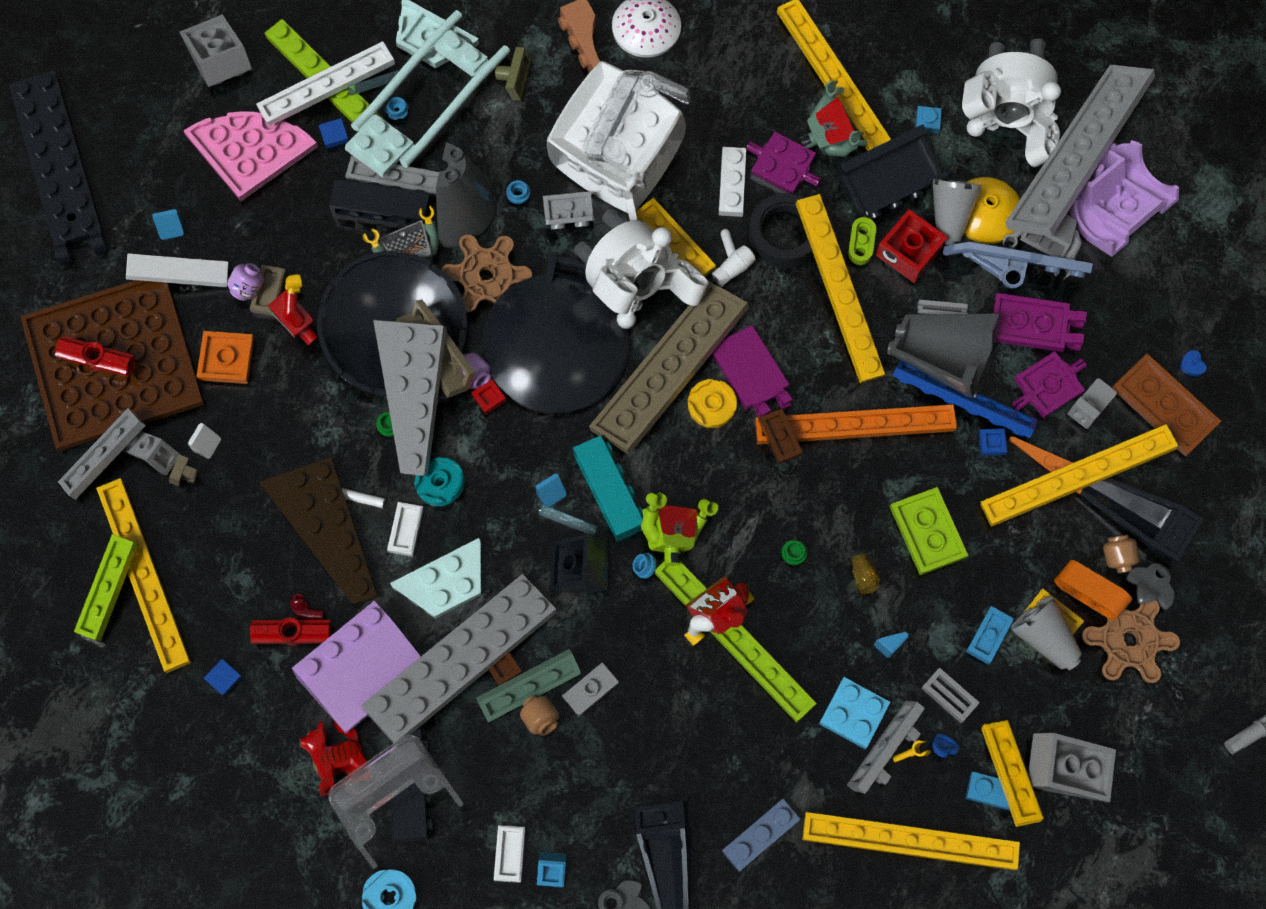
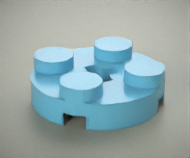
M392 869L378 871L364 885L362 894L363 909H414L417 902L415 885L401 871ZM384 891L396 892L394 896L396 901L393 904L389 902L383 903L385 898L383 895Z

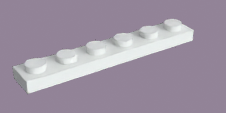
M381 42L256 105L269 127L394 65L395 62L384 42Z

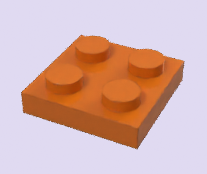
M203 331L197 379L199 381L248 384L254 345L253 334Z

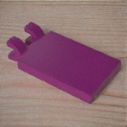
M996 293L993 314H999L996 342L1063 352L1064 347L1067 346L1070 349L1080 351L1084 334L1069 333L1070 325L1083 329L1087 312L1070 311L1069 303Z
M752 325L722 340L711 355L745 410L753 407L758 417L769 414L771 410L765 402L774 397L781 409L785 410L791 407L790 402L792 398L786 391L789 388V383Z

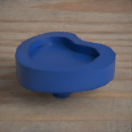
M1189 351L1182 358L1180 368L1184 373L1191 376H1200L1206 371V365L1201 361V355L1198 351Z
M937 734L932 743L934 752L940 757H947L949 754L955 755L960 749V746L954 739L944 734Z

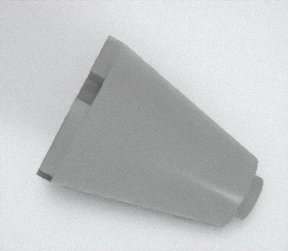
M933 179L935 226L937 230L948 237L945 245H953L956 241H961L982 185Z
M1052 596L1045 597L1037 602L1039 606L1032 610L1029 608L1013 622L1011 629L1057 667L1071 670L1081 662L1079 657L1082 653L1056 601Z

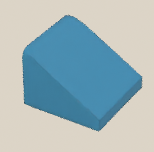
M176 209L152 214L161 240L184 235L182 219Z
M553 474L536 485V494L546 508L566 497V491L558 474Z
M903 632L879 638L874 643V646L887 658H890L906 641L909 634Z
M540 852L537 885L564 887L566 854Z

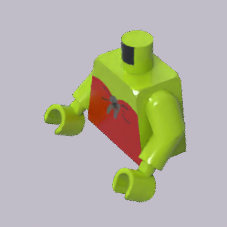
M660 492L657 495L649 493L646 501L650 506L643 510L641 529L648 540L649 548L652 551L664 552L665 565L677 566L680 565V553L691 550L694 547L702 528L708 520L706 516L716 514L718 505L715 502L710 503L707 499H703L698 504L700 513H697V509L666 505L667 497Z

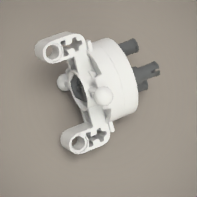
M1042 39L1031 41L1030 54L1023 52L1003 53L1004 45L994 42L989 46L988 59L978 67L976 76L965 82L962 108L965 115L971 119L967 124V132L971 136L977 137L984 133L985 128L992 131L998 129L999 126L1016 128L1027 136L1025 156L1028 163L1033 167H1037L1046 162L1059 142L1060 131L1054 121L1058 119V116L1053 113L1055 101L1061 94V88L1057 84V73L1053 66L1044 58L1046 42H1043Z
M608 210L602 217V221L612 230L597 243L593 250L586 242H580L574 248V254L585 263L586 279L593 288V292L612 311L619 313L617 315V323L625 329L631 328L635 324L636 317L634 312L641 309V301L652 296L657 290L670 289L684 303L697 306L709 284L708 280L690 263L677 259L678 254L671 252L669 243L671 242L672 235L668 229L660 227L654 231L643 221H624L614 210Z

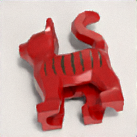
M333 720V725L337 729V731L342 734H345V732ZM322 721L318 723L317 729L309 731L305 737L300 739V747L312 756L313 769L322 780L319 784L320 796L333 794L334 774L345 772L347 775L345 780L347 791L357 789L359 781H371L372 775L369 763L363 755L359 743V734L355 728L345 734L349 737L348 741L329 747L326 746L327 737Z

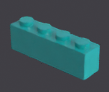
M600 435L573 447L574 457L616 542L642 531L643 509L641 506L636 507L633 501L636 498L630 485H625L622 479L625 476L619 463H614L611 457L614 453L609 442H604Z

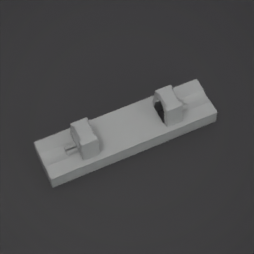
M914 701L904 702L847 786L855 792L866 794L874 781H877L879 784H887L891 776L883 769L904 738L908 741L916 742L921 735L913 725L925 709L922 705Z

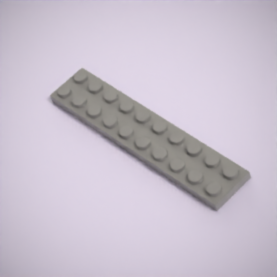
M1109 65L1006 220L1007 229L1053 236L1155 78L1154 69Z

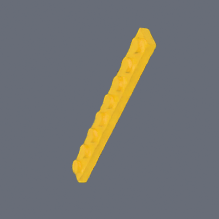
M792 0L779 6L777 14L825 87L829 81H838L835 89L843 87L844 92L841 95L835 96L836 98L839 97L854 130L864 132L860 136V140H866L865 148L867 151L891 140L799 0Z
M818 194L797 200L795 203L859 382L863 383L883 377L885 372L822 198Z
M1166 424L986 499L980 505L992 527L1174 451L1178 448V444Z
M120 478L97 487L96 489L113 534L138 543L128 575L164 672L169 673L190 664V658L122 479Z
M809 812L805 813L802 837L804 841L1018 870L1020 842Z

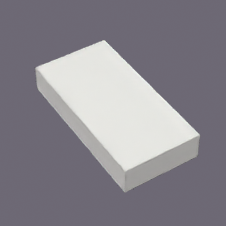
M398 502L387 549L389 553L413 557L424 510L423 506Z
M498 825L494 881L521 883L525 827Z

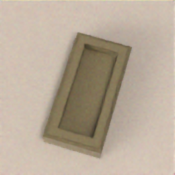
M261 265L260 272L264 277V283L258 294L252 299L250 311L274 316L268 310V305L281 295L287 272L283 268Z

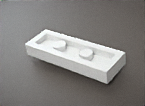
M722 148L719 215L743 216L746 148Z

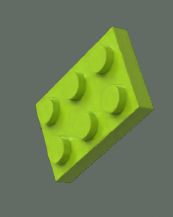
M938 487L890 505V509L919 575L968 557V553Z

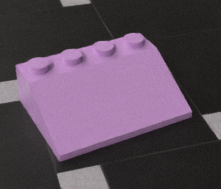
M373 601L292 667V670L301 684L347 734L368 716L361 705L421 656L391 618Z

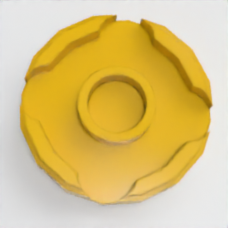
M714 379L701 381L691 389L688 397V411L691 418L699 425L707 428H718L726 425L733 418L737 408V397L733 389L723 381L719 382Z

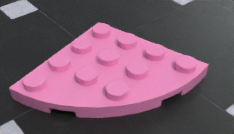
M258 112L227 113V116L212 120L211 118L204 119L184 130L187 138L240 201L318 147L317 142L298 126H293L281 120L268 127L263 116Z

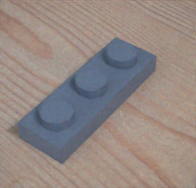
M782 799L725 847L722 852L737 871L740 872L801 819L786 801Z

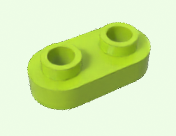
M867 217L856 219L851 229L848 257L857 265L868 263L874 250L876 225ZM864 230L867 234L863 235L859 231ZM859 251H860V252H862L864 255H863V256H858V255L856 254V252H859Z

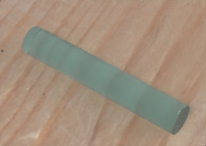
M396 70L348 86V92L352 96L388 84L399 71Z
M543 505L539 512L541 516L591 535H595L598 528L595 525Z

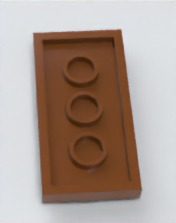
M1148 354L1137 362L1112 387L1121 398L1155 429L1167 424L1178 444L1177 449L1185 457L1221 422L1220 419Z

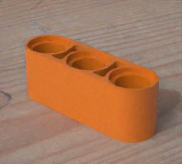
M1070 560L1054 579V582L1061 590L1111 620H1116L1132 601L1131 596L1124 589L1075 560Z

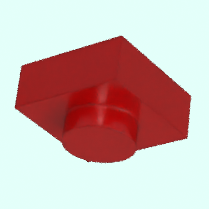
M492 379L471 392L472 397L486 415L506 402L505 396Z

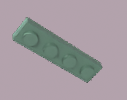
M568 649L476 697L487 721L490 722L523 705L527 698L534 695L538 697L580 675L581 672L572 652Z

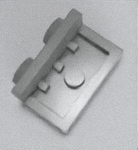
M591 191L543 196L546 225H551V229L565 228V223L575 222V227L589 226V221L594 220Z

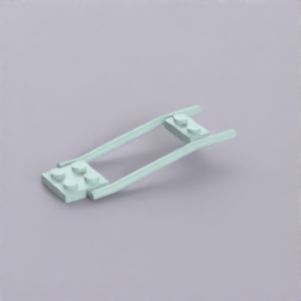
M455 10L426 39L369 107L351 124V127L359 132L345 145V150L381 177H384L399 161L402 166L407 168L434 139L478 85L510 53V49L504 45L488 60L486 55L450 29L462 18V14L458 10ZM434 46L436 51L473 78L418 143L414 145L413 141L375 113Z

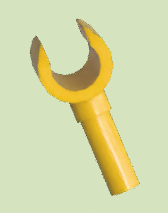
M919 740L914 742L912 748L893 756L894 762L896 763L910 756L916 755L920 757L929 755L931 750L923 753L919 750L920 744L927 741Z

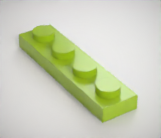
M112 534L74 632L93 640L101 641L138 543Z

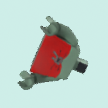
M829 81L826 84L825 94L807 120L812 132L800 137V141L807 149L818 145L824 155L846 157L857 149L858 146H865L867 142L866 140H859L864 132L854 130L839 97L836 98L835 96L841 95L844 92L843 87L835 89L838 81Z

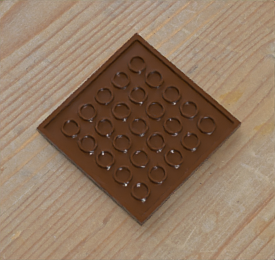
M135 280L20 316L55 448L58 451L99 439L127 408L132 410L146 424L204 405L171 290L166 282ZM65 336L87 343L97 342L102 347L132 354L136 358L133 373L126 377L107 371H94L89 366L59 359L55 355L58 340ZM100 353L93 355L91 360L97 359Z

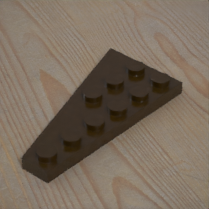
M331 457L259 482L353 606L378 598Z

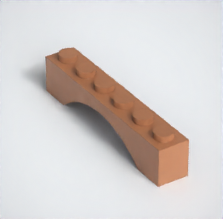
M576 0L560 7V18H558L561 29L568 32L569 43L573 50L577 49L580 55L578 57L582 67H587L590 73L600 62L593 44L595 14L587 0Z

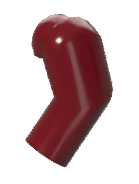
M302 594L292 596L290 607L299 620H324V610L311 609Z

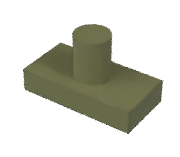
M516 47L511 66H497L495 70L497 80H507L505 88L512 100L521 101L531 64V59L525 47Z

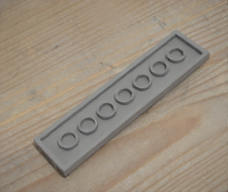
M523 574L520 575L362 704V709L392 743L397 746L495 665L508 652L513 650L557 613L556 608Z

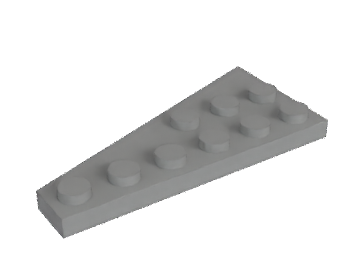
M373 320L400 473L428 477L447 327Z

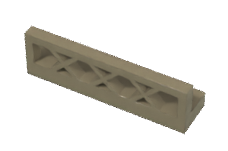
M423 299L415 302L411 314L399 317L396 322L442 326ZM446 332L439 386L447 398L469 389L475 371Z

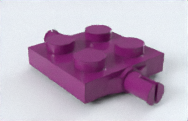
M777 132L773 133L769 142L763 147L752 141L746 147V150L758 156L751 174L787 193L794 194L797 187L804 180L815 187L821 181V177L809 172L816 153Z
M1053 352L1017 375L1014 381L1022 390L1023 396L1013 401V406H1017L1015 409L1019 411L1030 403L1044 419L1083 394L1085 389L1077 380L1076 373L1086 368V363H1082L1084 360L1079 359L1069 366L1061 360L1056 352Z

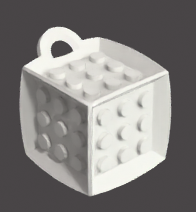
M601 61L580 84L557 119L547 139L548 156L552 163L565 175L587 191H591L598 198L627 212L629 220L634 221L637 220V208L656 186L676 154L685 135V119L681 110L657 91L621 69Z

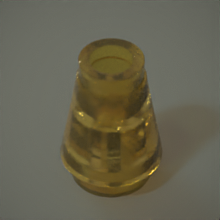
M866 555L854 556L851 561L856 589L861 594H869L878 590L880 578L866 558Z

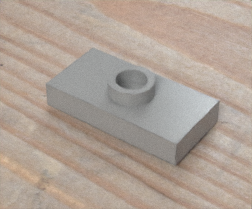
M601 663L563 694L562 698L580 717L615 688L619 682L607 667Z

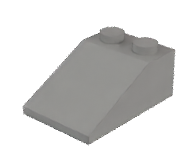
M223 15L180 31L181 37L208 87L219 85L224 80L234 76H241L246 71L252 69L243 44Z
M1033 733L1028 773L1032 787L1036 789L1110 802L1116 749L1056 733Z

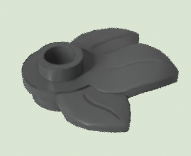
M1156 563L1148 568L1136 567L1127 575L1126 580L1137 585L1136 594L1139 604H1146L1157 600L1159 605L1165 610L1172 605L1174 590L1169 584L1171 575L1165 566Z
M630 880L622 882L615 890L604 891L598 900L599 909H610L606 905L607 900L610 898L617 901V906L613 909H650L644 900L637 897L641 890V884Z

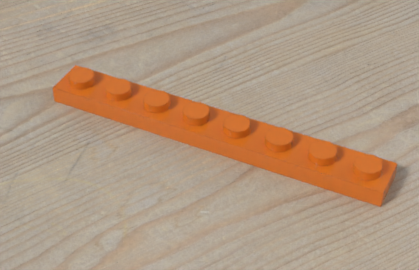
M954 405L786 416L798 442L950 432L957 429ZM759 417L755 418L757 444H769L758 421Z

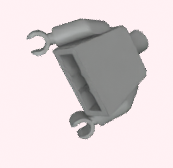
M1067 212L1052 237L1013 230V234L1004 237L1002 247L1006 242L1011 241L1014 244L1010 249H1016L1017 239L1021 236V241L1050 256L1075 260L1081 247L1079 232L1075 229L1076 219L1070 217ZM1065 270L1066 276L1064 280L1070 276V271Z

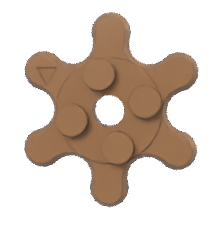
M464 235L459 240V246L465 255L463 262L458 265L446 264L441 268L453 282H459L463 285L464 294L462 298L466 313L474 311L481 300L495 303L512 284L532 277V272L528 267L514 266L509 262L508 255L513 249L514 244L513 240L508 236L499 237L493 247L486 249L479 246L474 236ZM483 270H489L492 272L493 278L483 281L479 273Z
M1156 600L1140 604L1139 608L1135 611L1125 609L1116 620L1107 618V623L1103 627L1091 626L1083 631L1082 638L1086 644L1101 646L1108 654V659L1102 667V673L1106 679H1118L1126 667L1136 668L1142 678L1148 683H1155L1160 679L1161 671L1155 663L1156 653L1161 650H1176L1179 647L1180 640L1175 633L1161 632L1155 627L1154 618L1160 610ZM1124 634H1133L1136 638V645L1127 646L1124 641Z

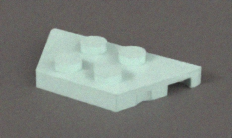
M402 0L396 45L400 49L414 55L426 39L445 20L410 0ZM455 25L450 29L473 47L478 46L479 39ZM434 46L422 59V61L435 68L450 61L436 51Z
M478 538L390 584L395 591L403 594L412 603L420 606L425 612L436 619L481 596V542Z

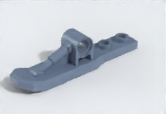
M974 242L944 246L943 249L945 256L963 254L965 258H970L979 264L981 268L999 278L1009 289H1016L1022 285L1027 264L1045 266V271L1060 273V269L1070 271V276L1084 278L1085 274L1091 273L1093 263ZM1016 271L1019 273L1020 281L1017 284H1009L1006 280L1008 272Z

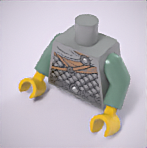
M429 206L431 214L425 217L422 215L421 208L419 209L420 217L425 220L424 224L420 220L379 238L377 230L371 229L375 235L374 239L370 241L364 233L363 240L371 243L373 253L398 251L399 253L416 254L434 264L432 257L437 254L439 245L436 223L432 221L434 210Z

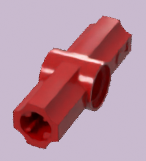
M63 336L56 345L55 355L57 358L89 366L94 371H107L129 377L135 368L136 358L134 355L102 347L97 342L87 343ZM100 353L97 359L91 360L93 355Z
M294 618L252 620L250 625L252 644H287L296 646L299 644L323 643L332 636L331 620H296ZM297 627V633L294 636L286 637L285 633L288 628Z

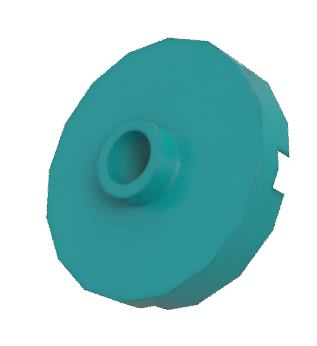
M438 457L432 459L433 461L429 463L428 477L416 475L414 482L417 494L425 503L431 506H444L452 503L460 496L465 485L464 472L456 461ZM441 481H444L441 486H438Z

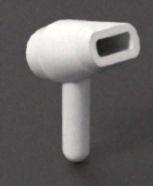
M723 229L720 235L728 258L712 273L713 280L719 287H722L728 281L747 270L756 260L750 248L743 245L737 250L735 249L730 232L727 229Z

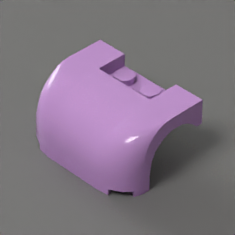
M1133 140L1130 143L1117 146L1114 143L1107 150L1069 209L1068 214L1076 219V229L1087 241L1113 257L1129 243V236L1157 212L1163 214L1179 200V187L1177 185L1170 186L1161 183L1148 171L1143 161L1142 144Z

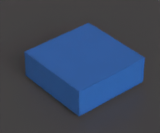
M341 118L319 125L326 149L349 142Z
M1005 429L979 430L981 456L1007 454Z
M223 659L204 677L224 697L242 678Z

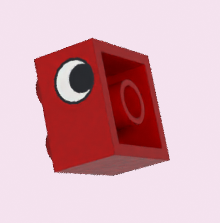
M908 209L880 242L876 256L915 283L943 250L948 237Z

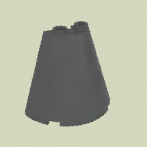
M446 143L443 161L448 163V167L444 171H439L436 184L438 238L440 248L460 247L459 240L462 236L472 235L476 238L484 234L489 228L496 212V195L489 178L459 147Z
M999 314L905 315L902 324L897 325L895 339L890 341L887 354L896 357L969 398H976L984 386L993 355L991 353L993 351V343H996Z

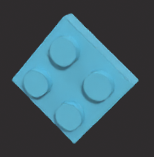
M844 677L819 724L866 749L890 702Z

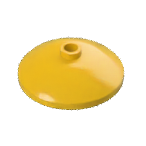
M980 177L967 181L968 183L982 185V188L963 235L972 241L983 244L1002 242L1006 235L1013 234L1014 232L1007 229L1005 222L1020 201L1018 194L1007 183L995 178ZM986 201H991L994 205H989Z

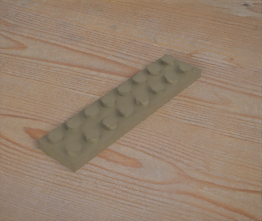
M709 281L699 305H689L590 424V430L598 436L601 435L603 439L622 451L630 454L748 310V302Z

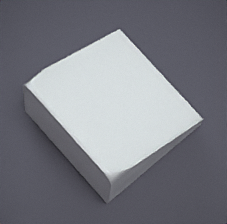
M200 423L189 440L188 445L194 453L210 459L221 438L206 425Z

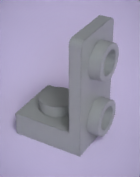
M1098 378L1084 395L1077 400L1068 412V415L1088 429L1116 396L1117 392Z
M142 431L122 450L145 460L164 475L169 473L178 455H180L162 439Z

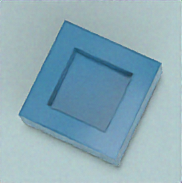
M918 106L915 128L924 124L928 133L938 134L940 131L941 108Z

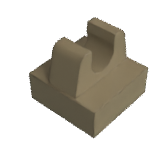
M178 455L169 477V483L179 486L181 480L194 483L198 470L187 466V457Z

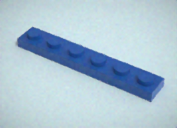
M901 360L893 373V376L898 378L900 382L914 385L926 394L936 395L948 404L958 405L972 415H980L989 419L994 425H1002L1011 429L1016 435L1030 438L1034 432L1038 419L980 393L976 398H969Z

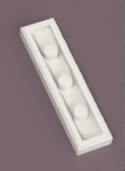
M139 254L127 255V280L227 287L228 262Z

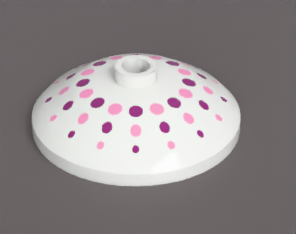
M626 0L615 11L612 20V32L618 45L626 52L638 57H656L666 53L676 44L681 32V20L675 7L667 0Z

